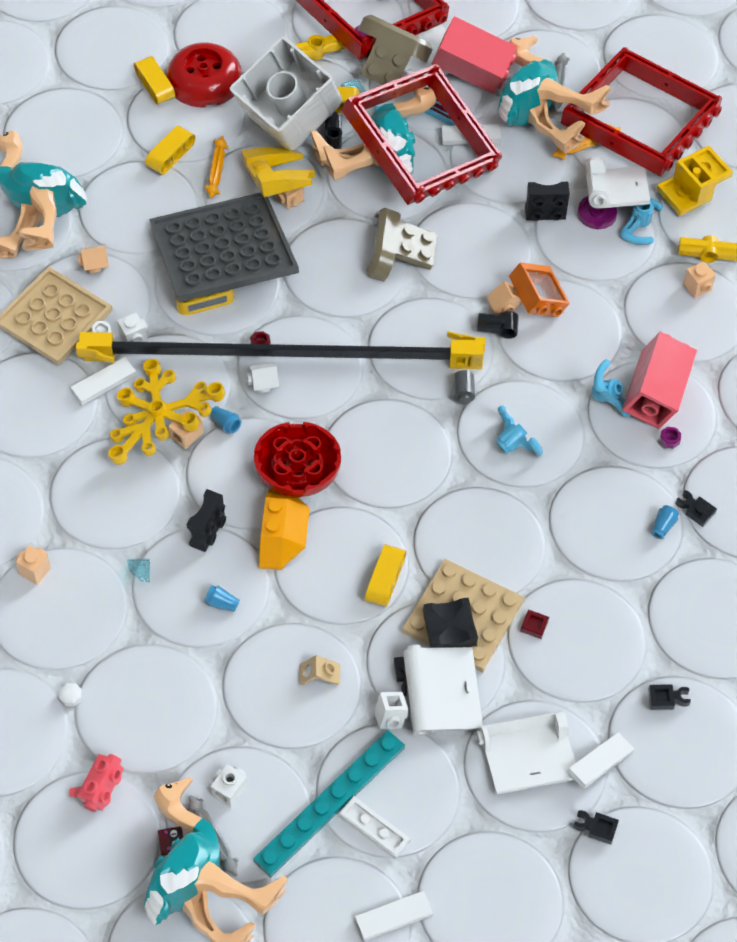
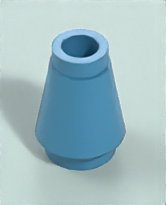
M218 406L212 408L210 417L226 433L233 434L238 431L242 423L238 414Z
M663 505L658 510L651 534L658 539H663L678 521L679 512L671 506Z
M211 585L204 601L209 603V606L235 612L240 600L219 585L217 587Z

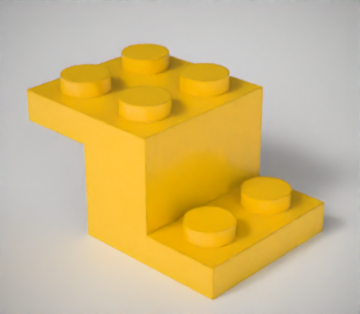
M708 145L678 160L674 176L658 184L656 190L675 212L682 216L711 201L715 186L732 177L733 171Z

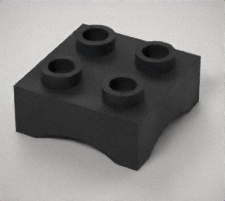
M568 181L554 185L528 182L527 200L525 203L526 220H566L570 196Z
M206 489L203 494L202 507L194 516L190 517L186 524L192 535L189 546L206 552L209 545L212 546L214 544L218 529L223 528L226 522L223 495Z
M469 597L448 603H428L423 605V616L430 648L477 646L478 635L472 617Z

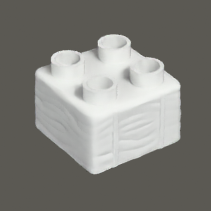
M286 37L279 38L230 87L232 94L246 115L288 151H293L303 144L311 135V131L316 130L342 103V97L332 76Z

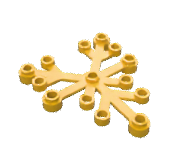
M157 359L145 361L143 369L145 374L149 376L150 383L146 382L144 378H139L134 381L133 385L137 392L148 391L152 393L153 401L150 403L135 397L131 388H123L118 391L117 399L124 407L133 405L145 411L125 415L123 422L126 427L122 429L117 428L110 432V437L114 443H120L124 440V436L132 434L123 445H115L110 448L108 455L111 461L117 465L124 464L127 461V453L141 437L143 439L141 448L144 455L152 456L155 454L156 447L152 442L150 426L155 422V435L159 441L166 440L170 434L165 427L164 418L181 424L188 432L196 431L200 423L196 413L187 412L181 415L173 412V410L189 407L197 410L201 417L209 416L212 412L209 403L203 401L211 399L214 402H219L223 400L225 396L223 385L220 382H214L207 387L205 382L200 381L194 385L193 390L185 399L166 404L161 399L160 391L166 384L175 382L176 375L173 370L169 369L164 371L159 379L158 376L161 373L159 361Z

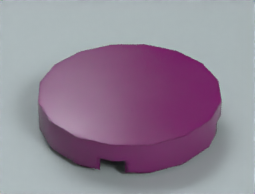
M586 196L580 201L577 214L583 225L597 230L606 229L616 221L617 207L594 208L589 203V197Z

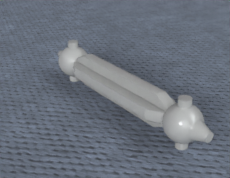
M562 53L555 61V64H558L556 67L558 83L562 86L565 85L566 65L570 61V58L566 57L565 53ZM553 101L550 107L557 111L563 103Z
M189 795L187 811L193 812L195 815L211 823L217 834L220 860L223 862L221 870L237 876V862L239 859L237 857L231 858L230 849L208 812L202 809L204 800Z

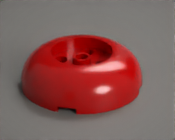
M208 42L191 44L179 50L170 60L166 71V77L175 91V98L186 105L206 108V105L215 103L218 106L232 99L234 95L230 87L243 74L238 59L230 50L221 45Z
M285 422L270 428L259 438L254 449V466L261 481L272 491L288 497H308L323 491L335 480L341 466V449L335 437L319 425L309 422H303V424Z

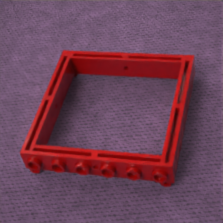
M295 0L358 60L368 57L376 38L369 35L362 37L323 0ZM414 0L424 10L392 25L417 35L446 22L450 6L443 0Z
M623 47L579 94H587L590 88L591 90L588 93L605 85L609 86L624 70L700 111L661 153L586 114L582 108L575 104L569 103L563 109L561 124L570 127L578 121L585 122V126L580 132L581 135L661 177L665 171H670L675 160H679L682 157L684 150H688L691 147L693 140L700 137L703 129L710 126L712 119L719 116L722 110L720 106L722 96H717L628 50L627 47Z
M437 64L350 97L341 109L407 205L414 202L418 204L426 197H434L444 189L448 191L458 183L464 184L471 177L477 178L487 170L491 172L499 166L498 162L503 157ZM428 85L478 158L416 183L366 109Z

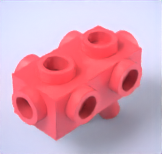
M98 754L83 785L69 789L70 797H78L84 803L83 807L92 812H96L97 809L103 811L104 807L109 805L111 801V793L114 787L122 779L121 775L124 769L120 765L122 760L113 754L108 756Z

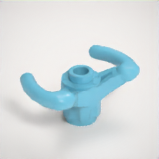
M650 198V204L631 206L633 209L631 219L620 232L622 239L640 245L652 244L654 242L653 237H637L632 235L639 227H646L651 223L654 208L658 211L663 209L661 203Z
M605 359L596 370L592 396L596 401L611 403L622 415L630 417V414L622 411L625 402L622 396L623 385L617 379L604 381L602 379L605 370L611 364L608 359Z
M499 406L498 413L505 422L504 431L495 441L506 454L512 453L517 447L531 450L535 455L541 456L543 450L535 438H530L527 441L525 429L520 424L517 426L514 424V420L506 411L505 406Z

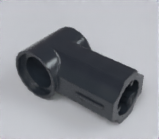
M333 112L325 120V141L334 149H341L342 115Z
M505 311L501 315L479 313L477 331L499 333L501 337L506 339L515 338L518 334L519 315L513 311Z

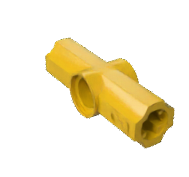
M316 34L310 36L306 42L295 44L310 59L315 61L322 59L326 53L345 49V46L333 35L323 37Z
M704 236L702 239L680 237L678 255L700 257L702 261L707 263L715 262L718 259L737 261V243L722 242L715 236Z

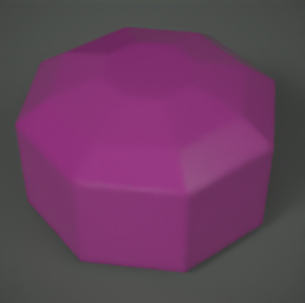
M666 427L661 431L660 443L665 448L674 449L680 445L681 432L676 427Z

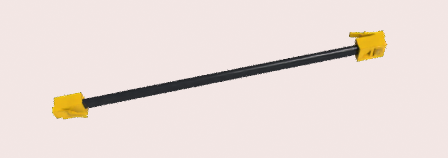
M447 331L448 338L456 339L451 340L450 347L120 342L114 341L113 333L80 332L79 342L76 344L77 357H84V361H106L114 364L115 354L432 359L450 360V369H482L486 338Z

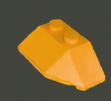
M268 490L265 497L260 538V569L282 570L287 563L292 561L306 548L310 507L299 498L283 496Z

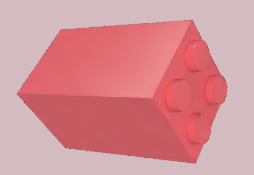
M454 16L431 64H437L440 69L493 94L497 88L501 89L504 81H506L510 73V66L513 65L517 56L514 54L517 46Z
M660 331L641 351L622 411L660 429L679 411L697 350Z

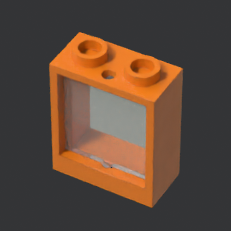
M520 262L509 275L528 314L559 317L570 304L550 266Z

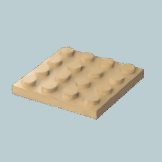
M48 266L0 314V328L59 366L76 349L80 332H91V326L96 321H103L113 311V308L109 303Z
M444 559L402 628V633L430 646L423 616V605L428 603H448L469 597L472 617L478 635L477 646L472 647L475 669L483 673L524 603L525 597Z

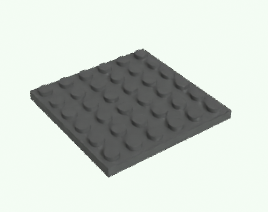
M261 192L149 219L178 302L299 273L298 264L268 196L263 197Z

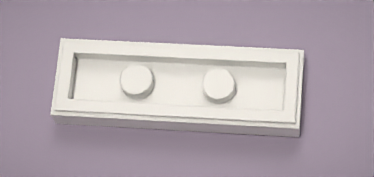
M500 124L481 125L494 144L501 143ZM456 125L441 126L442 145L469 144Z
M126 357L116 361L115 364L113 363L71 386V391L83 406L135 377L137 373Z
M618 732L572 765L567 772L584 789L631 755L634 748Z
M355 796L339 813L341 819L395 860L410 843L411 839Z
M421 891L357 915L355 920L365 942L433 916V911L425 892Z

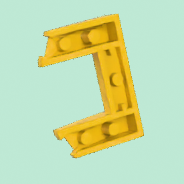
M259 147L241 150L243 164L263 197L313 184L310 178H315L314 170L289 169L273 171L271 169L273 166L304 159L303 153L288 151L285 148Z

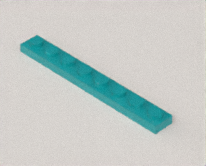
M387 730L253 858V862L271 878L339 813L353 796H356L405 749V744Z

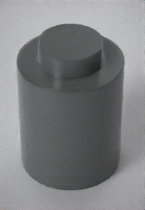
M468 370L457 371L453 375L454 400L460 404H469L475 399L474 374Z

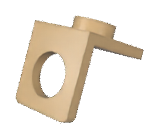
M315 655L299 665V684L305 685L318 678L334 685H339L340 664ZM310 665V674L305 677L306 668Z

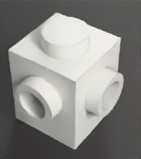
M137 313L117 320L119 335L123 342H147V324L144 319L140 320Z
M275 363L249 366L250 372L247 373L248 385H252L254 391L258 390V393H265L271 391L270 388L279 387Z
M380 692L374 710L379 729L402 728L404 720L408 717V707L403 692Z
M227 764L213 778V784L211 785L212 796L232 808L248 786L246 773L239 767L235 766L233 768Z

